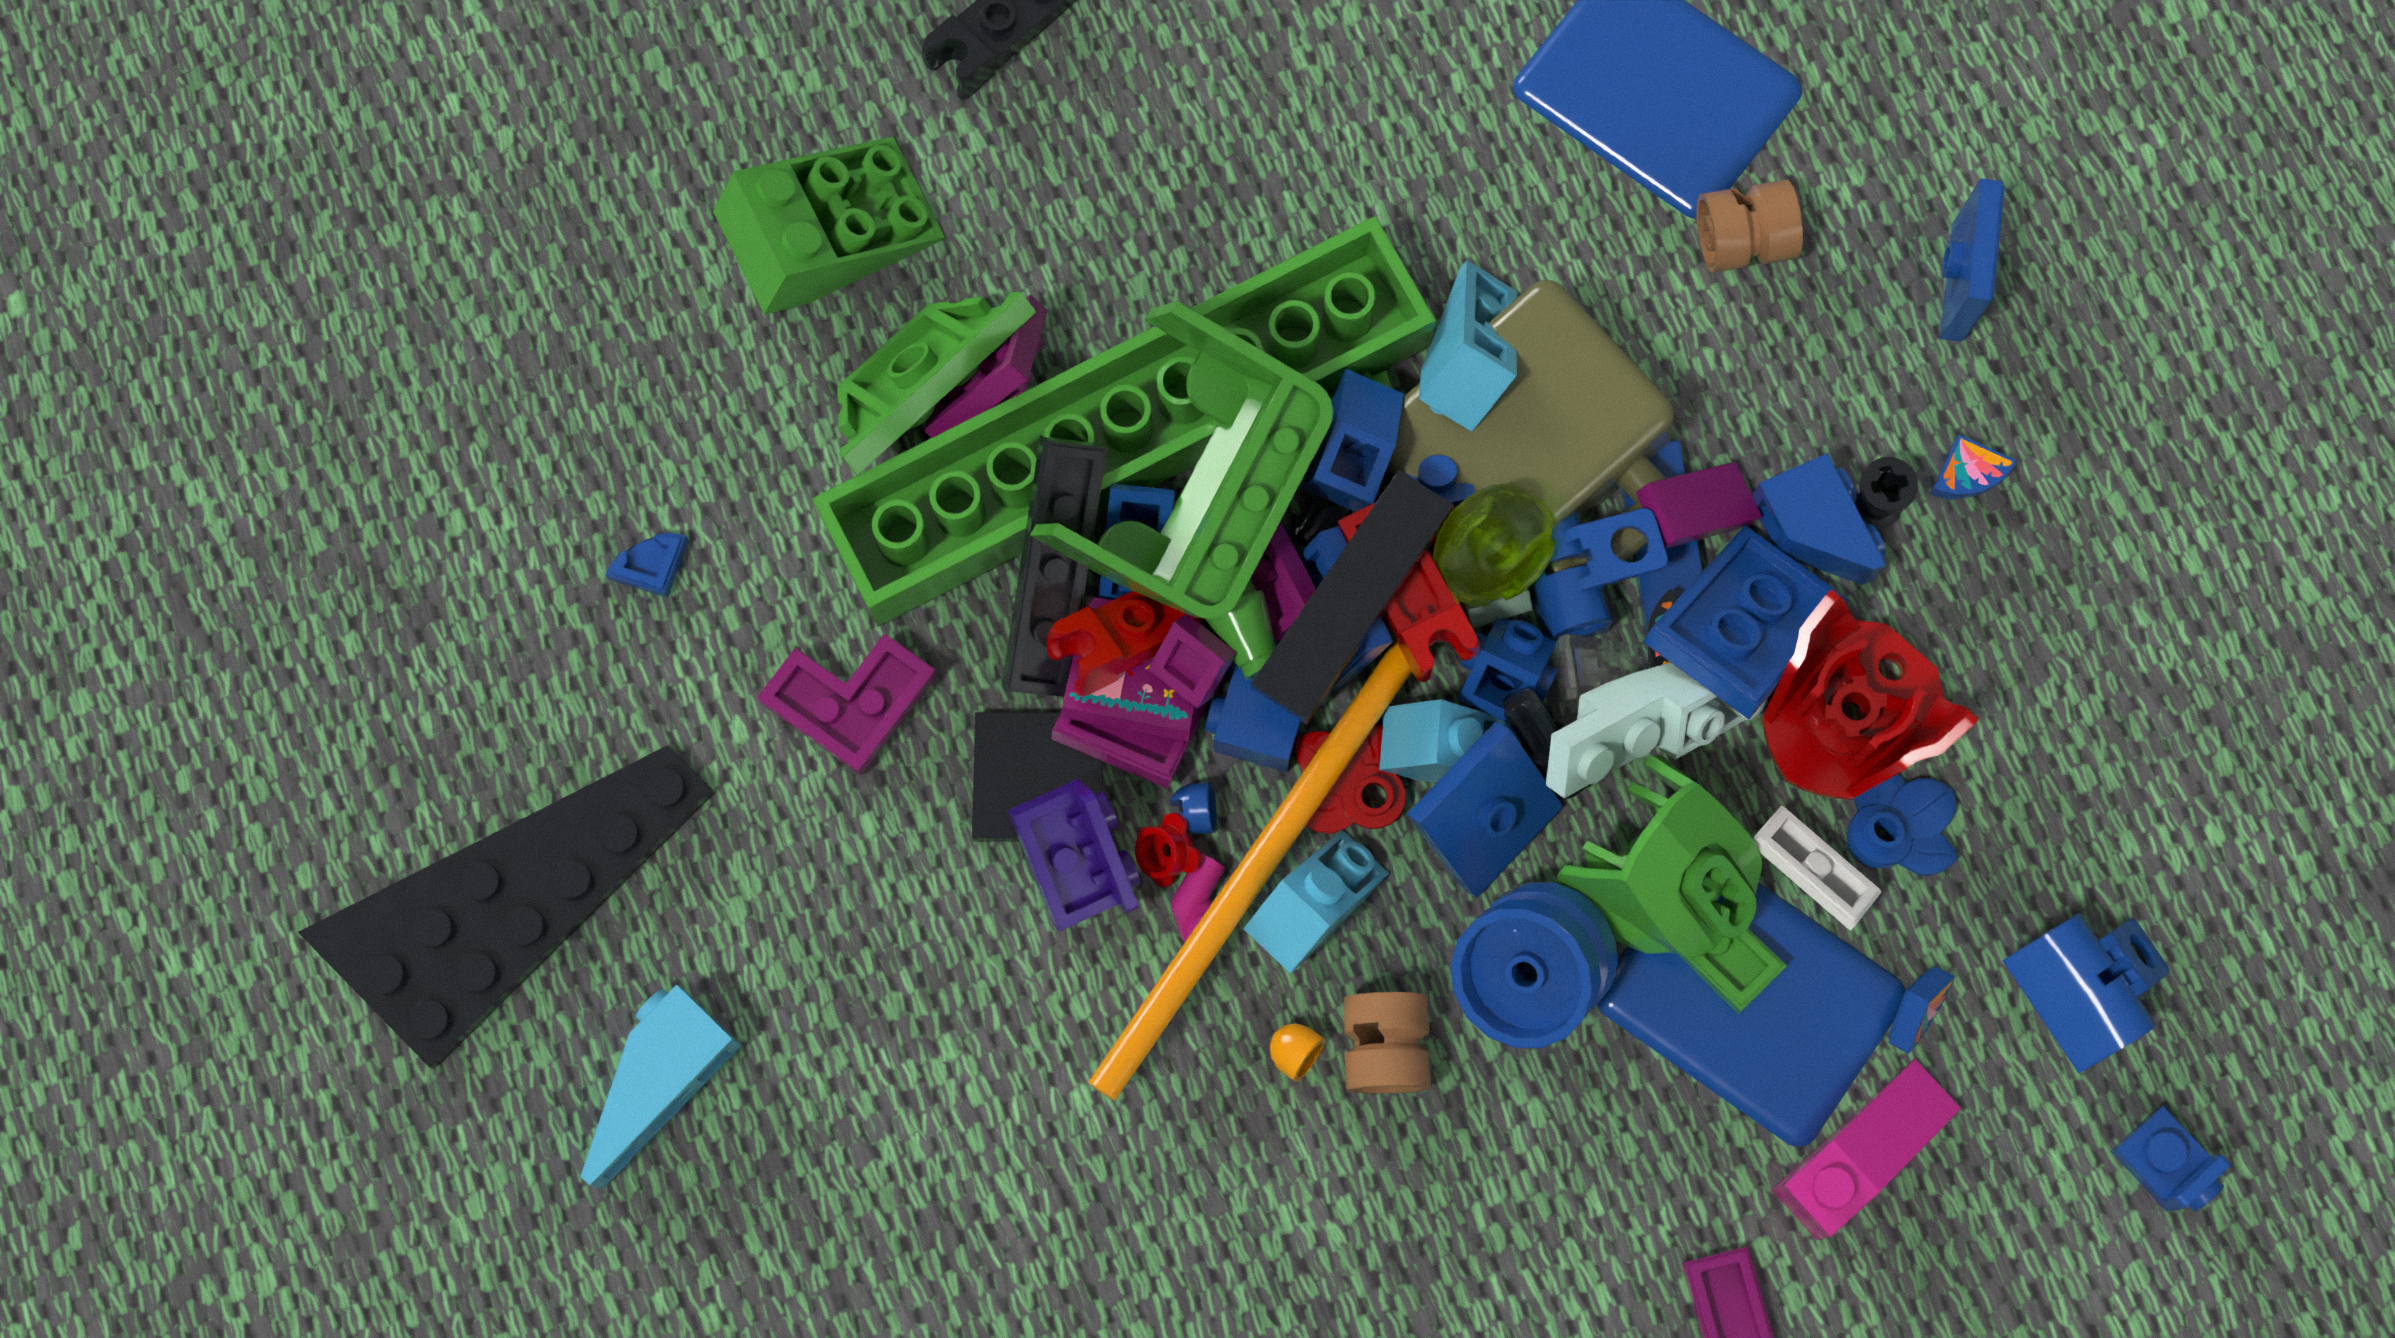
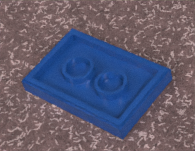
M1744 525L1656 622L1643 642L1740 714L1750 719L1778 686L1788 662L1795 653L1800 627L1824 596L1834 588ZM1836 591L1839 595L1842 596V598L1845 600V602L1848 601V598H1846V597L1843 596L1841 593H1839L1838 591Z

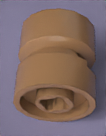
M1789 180L1751 185L1746 196H1742L1737 188L1699 194L1696 207L1697 229L1705 265L1709 272L1715 273L1745 268L1748 266L1751 257H1756L1761 264L1799 259L1803 245L1802 219L1797 195Z
M1374 992L1344 997V1035L1354 1041V1048L1345 1053L1346 1092L1374 1094L1413 1093L1430 1090V1052L1420 1046V1039L1429 1033L1428 995L1412 992Z

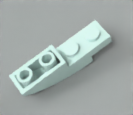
M1672 663L1638 671L1610 681L1580 695L1577 720L1551 734L1546 786L1561 797L1566 798L1589 784L1601 781L1607 774L1630 761L1644 757L1655 747L1676 760L1701 745L1709 744L1718 735L1741 722L1755 718L1764 709L1768 698L1753 716L1747 719Z

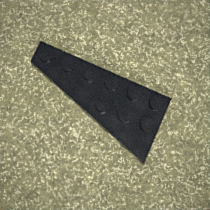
M667 745L304 928L298 933L428 1067L435 1069L715 792Z

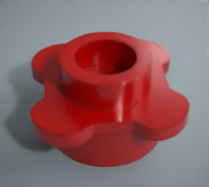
M1176 812L1166 814L1162 824L1158 826H1147L1140 829L1135 844V857L1140 869L1147 876L1151 877L1154 883L1161 887L1172 885L1177 875L1183 872L1194 873L1201 866V853L1194 847L1192 838L1186 832L1187 821L1181 814ZM1168 844L1171 850V855L1168 852Z

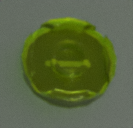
M1515 483L1491 485L1469 495L1449 514L1437 535L1433 561L1449 591L1459 601L1476 607L1492 606L1488 601L1495 600L1501 596L1508 601L1522 594L1540 577L1552 558L1556 543L1551 538L1552 525L1556 527L1555 515L1536 493Z

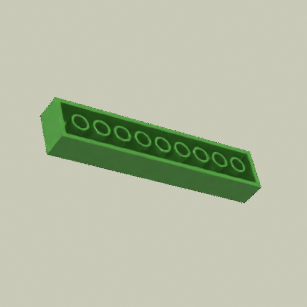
M1376 216L1191 308L1318 383L1328 394L1337 389L1343 371L1346 369L1359 375L1369 370L1370 374L1374 375L1430 347L1436 322ZM1154 326L812 498L877 627L1022 554L1040 436L1103 444L1107 448L1097 515L1106 511L1110 484L1152 488L1196 466L1219 423L1199 411L1193 405L1187 393V376L1199 352Z

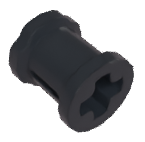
M1882 457L1872 461L1865 468L1855 487L1857 499L1854 502L1862 520L1866 523H1871L1874 527H1887L1894 524L1898 520L1900 513L1914 501L1918 491V478L1913 468L1905 461L1895 457ZM1876 483H1879L1883 492L1893 491L1895 497L1891 502H1888L1884 493L1874 494L1872 489Z

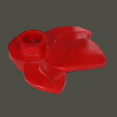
M1375 724L1306 824V828L1324 834H1335L1352 824L1365 829L1376 830L1391 825L1399 818L1405 806L1406 792L1397 774L1379 770L1383 730L1380 724ZM1309 732L1296 738V756L1302 773L1330 732ZM1369 785L1381 787L1386 794L1384 805L1379 808H1370L1365 805L1361 796L1365 787Z

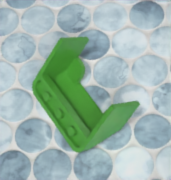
M1174 301L1151 308L1145 321L1199 352L1187 376V393L1191 402L1199 411L1219 423L1161 533L1143 523L1126 521L1108 528L1098 544L1089 541L1059 523L1036 524L1030 536L1116 584L1193 617L1214 619L1226 615L1238 603L1331 425L1333 406L1328 393L1318 383L1179 301Z

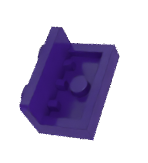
M1076 779L1007 810L1051 921L1059 932L1116 905H1119L1126 913L1139 908L1132 888L1141 884L1140 878L1127 851L1123 849L1118 852L1110 830L1117 828L1118 823L1113 809L1103 792L1094 794L1085 784Z

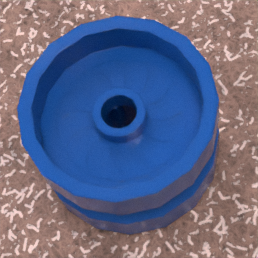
M1529 882L1503 893L1472 922L1457 940L1450 967L1453 992L1463 1012L1487 1037L1514 1048H1544L1567 1038L1610 990L1618 960L1615 936L1602 911L1581 892L1555 882Z

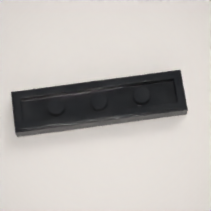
M1040 436L1002 679V687L1005 691L1060 697L1065 695L1073 655L1061 660L1051 659L1047 651V638L1052 626L1058 620L1082 609L1088 568L1033 538L1030 534L1036 524L1059 523L1093 542L1107 448L1103 444Z
M1398 470L1251 683L1252 689L1307 724L1454 510V504Z

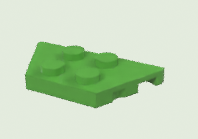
M1019 291L1011 292L1000 307L993 308L990 307L983 296L964 299L958 303L946 301L927 304L837 386L838 403L842 406L838 414L839 429L848 439V444L839 449V455L856 475H859L908 429L915 428L925 422L933 413L934 405L954 387L963 385L971 380L978 372L980 363L1036 313L1023 293Z

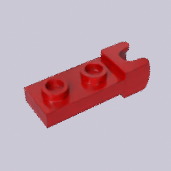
M1375 503L1338 520V526L1347 544ZM1426 550L1383 613L1397 640H1399L1398 646L1414 676L1420 682H1427L1431 678L1434 658L1429 646L1433 643L1446 642L1450 644L1459 658L1464 661L1474 658L1480 648L1477 635L1460 604L1455 602L1428 550Z
M1131 591L1092 610L1088 606L1058 620L1048 634V655L1053 660H1061L1071 655L1083 657L1079 662V679L1075 682L1074 693L1084 697L1116 682L1119 673H1123L1154 658L1173 622L1186 613ZM1191 616L1198 623L1207 626L1209 630L1212 629L1205 618Z

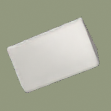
M1782 805L1752 838L1765 858L1850 931L1882 892Z

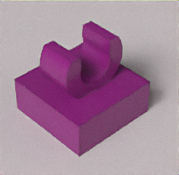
M1185 614L1173 622L1148 670L1196 708H1199L1211 699L1237 652L1211 633L1207 626L1198 623L1191 616Z

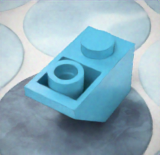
M1442 699L1388 706L1384 711L1379 770L1417 781L1438 782L1496 721L1509 728L1520 744L1522 742L1510 724L1487 713Z
M1342 830L1281 880L1243 930L1291 974L1325 943L1390 873L1374 859L1371 852L1365 846L1355 842Z

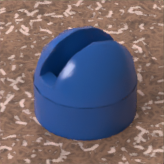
M1212 782L1191 783L1180 787L1171 797L1169 805L1183 807V812H1179V814L1187 821L1186 832L1189 834L1215 833L1217 830L1216 796Z

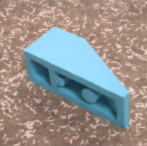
M1466 260L1459 269L1423 363L1420 376L1419 400L1429 405L1434 413L1443 414L1472 432L1517 376V351L1501 336L1496 334L1493 326L1489 324L1492 319L1517 299V291Z
M678 985L669 993L664 989L656 992L642 1005L636 1014V1018L640 1022L628 1035L580 1176L589 1186L603 1189L742 1046L687 991Z

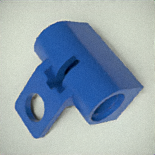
M1642 508L1584 524L1581 522L1579 513H1573L1539 541L1536 550L1523 567V573L1543 636L1556 641L1557 646L1608 632L1612 619L1602 590L1604 585L1663 570L1668 562V557L1655 516L1650 509ZM1631 528L1638 530L1644 535L1648 550L1643 559L1637 562H1625L1615 556L1611 549V539L1617 531ZM1570 558H1586L1587 560L1585 566L1568 568L1546 576L1544 571L1545 567L1561 560Z
M2079 912L2003 960L2078 1073L2116 1053L2157 1026L2138 996L2168 975L2169 968L2139 923L2133 918H2130L2106 936L2098 939ZM2131 941L2139 948V950L2141 951L2146 960L2147 965H2145L2137 956L2132 947Z

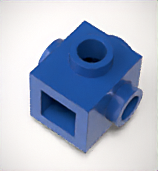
M1508 618L1503 620L1497 619L1488 636L1476 631L1475 634L1480 646L1479 652L1471 660H1462L1460 666L1470 670V673L1458 700L1509 724L1504 716L1505 708L1503 707V700L1508 694H1516L1520 689L1528 688L1533 690L1541 703H1543L1558 669L1547 665L1557 642L1543 636L1539 629L1527 622L1512 621Z

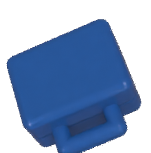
M1577 0L1519 72L1513 83L1514 93L1520 101L1682 214L1697 219L1696 207L1699 194L1730 189L1797 104L1802 95V85L1795 75L1685 0Z
M1758 882L1756 894H1754L1756 898V912L1748 929L1779 957L1787 967L1740 1015L1678 954H1646L1628 946L1618 959L1610 990L1597 1003V1006L1602 1014L1778 1138L1791 1146L1802 1147L1815 1140L1894 1022L1906 988L1895 975ZM1720 896L1718 900L1722 904L1724 901V897Z

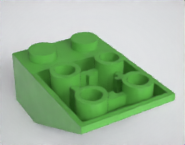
M893 136L733 171L713 210L764 315L809 304L945 239Z

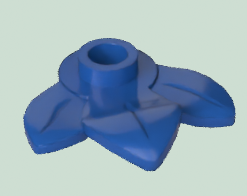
M1899 773L1854 798L1858 812L1848 824L1847 844L1852 856L1862 865L1870 868H1890L1899 864L1917 875L1930 876L1945 871L1958 860L1959 857L1955 848L1947 838L1940 834L1951 822L1956 812L1955 792L1949 785L1933 778H1919L1906 783ZM1874 826L1883 829L1889 836L1890 842L1881 840L1876 835Z

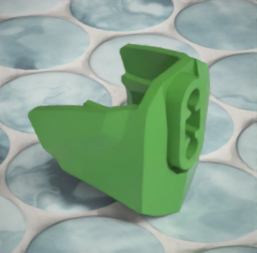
M1649 755L1643 763L1644 766L1676 792L1667 799L1632 782L1627 789L1629 793L1641 802L1653 806L1655 816L1640 834L1629 855L1617 856L1587 841L1582 849L1586 852L1589 868L1565 865L1557 875L1556 883L1581 892L1600 909L1615 936L1616 942L1646 954L1675 953L1693 959L1715 949V946L1723 936L1735 938L1741 935L1751 924L1756 912V898L1754 894H1756L1763 866L1761 855L1750 834L1718 800L1663 756ZM1720 896L1724 897L1722 905L1716 902Z

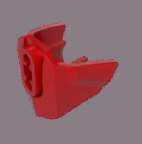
M1831 589L1800 627L1795 653L1788 662L1763 715L1762 725L1771 757L1785 782L1819 796L1852 800L1903 772L1915 762L1943 754L1977 723L1979 717L1968 708L1945 700L1938 668L1893 628L1885 623L1855 620L1850 614L1848 605L1842 596L1834 589ZM1882 661H1892L1895 663L1900 671L1899 679L1893 681L1883 677L1879 671V663ZM1853 702L1858 704L1861 708L1857 712L1858 720H1851L1846 717L1841 706H1850Z

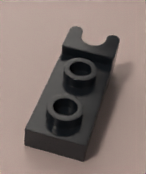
M976 0L957 17L951 15L926 36L922 45L924 63L930 70H936L949 60L962 61L956 67V79L959 83L957 96L962 100H966L995 75V70L999 69L1037 37L1077 0Z

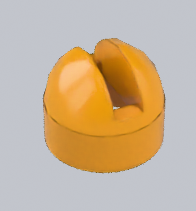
M1301 1024L1284 1025L1273 1034L1270 1042V1055L1279 1071L1293 1081L1298 1082L1306 1075L1322 1053L1326 1039L1310 1027Z

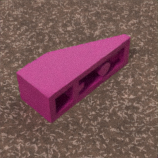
M1913 1059L1771 1190L1816 1240L1832 1237L1914 1158L1961 1107L1916 1059Z

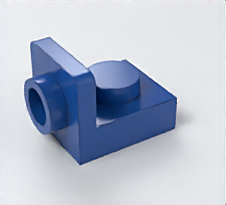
M2164 1106L2156 1108L2110 1151L2166 1212L2185 1209L2186 1207L2195 1212L2204 1207L2223 1189L2224 1185L2218 1178L2232 1165L2222 1154L2210 1156Z

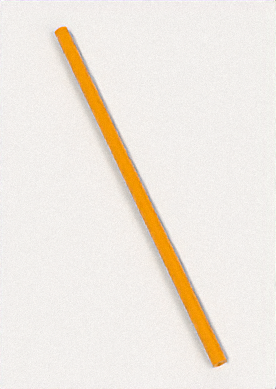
M1446 583L1455 602L1459 604L1466 592L1454 589ZM1397 638L1089 1079L1088 1083L1109 1099L1115 1101L1411 674L1412 670L1398 646L1399 640Z

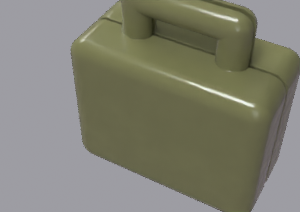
M1541 280L1534 283L1489 322L1495 329L1496 334L1501 336L1517 351V376L1476 428L1471 432L1447 416L1434 413L1429 405L1419 400V383L1403 397L1396 446L1384 474L1389 482H1391L1398 470L1418 478L1419 465L1425 458L1432 455H1444L1452 459L1456 464V483L1473 484L1475 495L1493 487L1514 486L1530 492L1540 505L1543 527L1496 563L1494 570L1498 573L1506 570L1539 539L1541 540L1555 526L1573 513L1578 512L1580 519H1584L1620 488L1635 502L1624 513L1642 509L1636 492L1650 482L1666 479L1649 459L1663 449L1668 442H1671L1674 416L1671 402L1559 283L1552 280ZM1631 528L1617 531L1611 539L1613 553L1625 562L1647 544L1644 535L1638 530ZM1586 558L1561 560L1545 567L1544 571L1546 576L1568 568L1585 566L1587 560Z

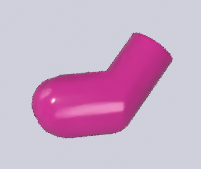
M1201 854L1200 868L1194 873H1187L1171 900V911L1181 939L1184 942L1212 904L1210 896L1226 870L1220 863Z

